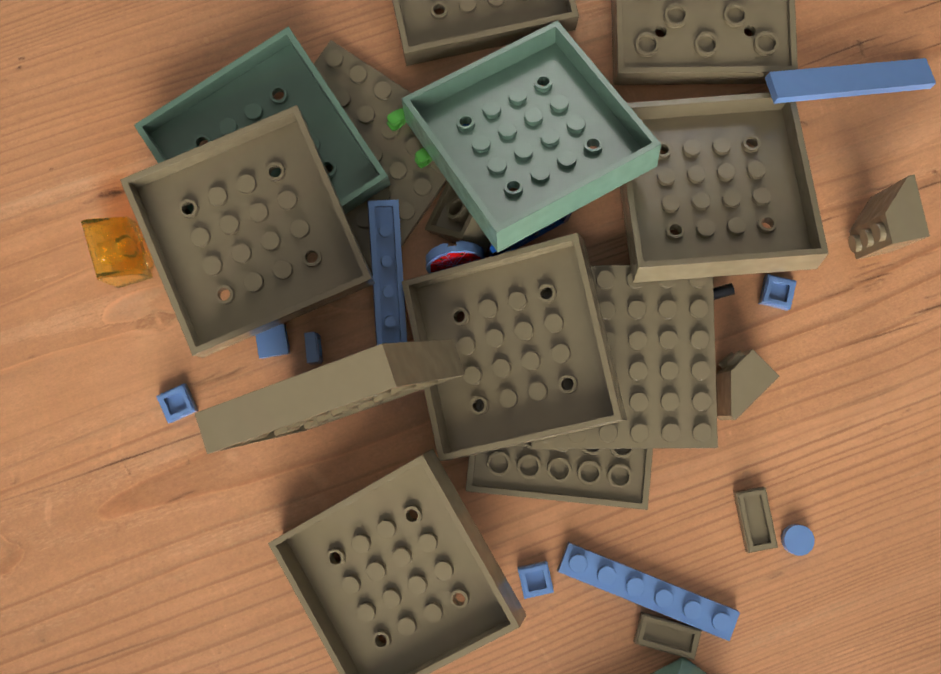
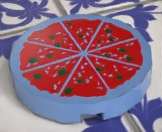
M457 241L456 246L449 247L448 243H442L427 253L425 259L426 271L430 274L484 259V250L481 246L468 241Z

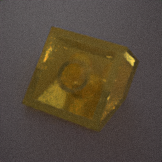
M127 216L81 221L97 280L121 288L153 278L151 269L154 268L153 260L149 252H145L142 242L145 239L136 221Z

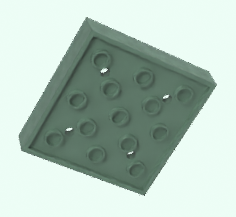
M558 20L401 98L406 123L497 252L517 243L658 165L661 143ZM590 146H595V147H597V148H596V149H591V148H589V147H590ZM515 188V189H518V190H517V191H510L509 189Z
M289 26L134 125L157 162L161 163L198 147L203 140L213 141L297 105L306 121L324 166H333L332 172L328 175L345 214L391 185L388 175ZM283 92L284 96L282 99H274L276 93ZM275 168L271 172V176L278 177L281 174V169ZM194 205L187 206L190 213H192L194 211Z

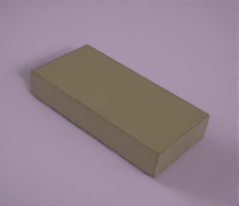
M757 487L733 492L745 552L752 553L778 548L766 488Z
M641 612L633 641L635 644L695 660L702 630L684 623Z

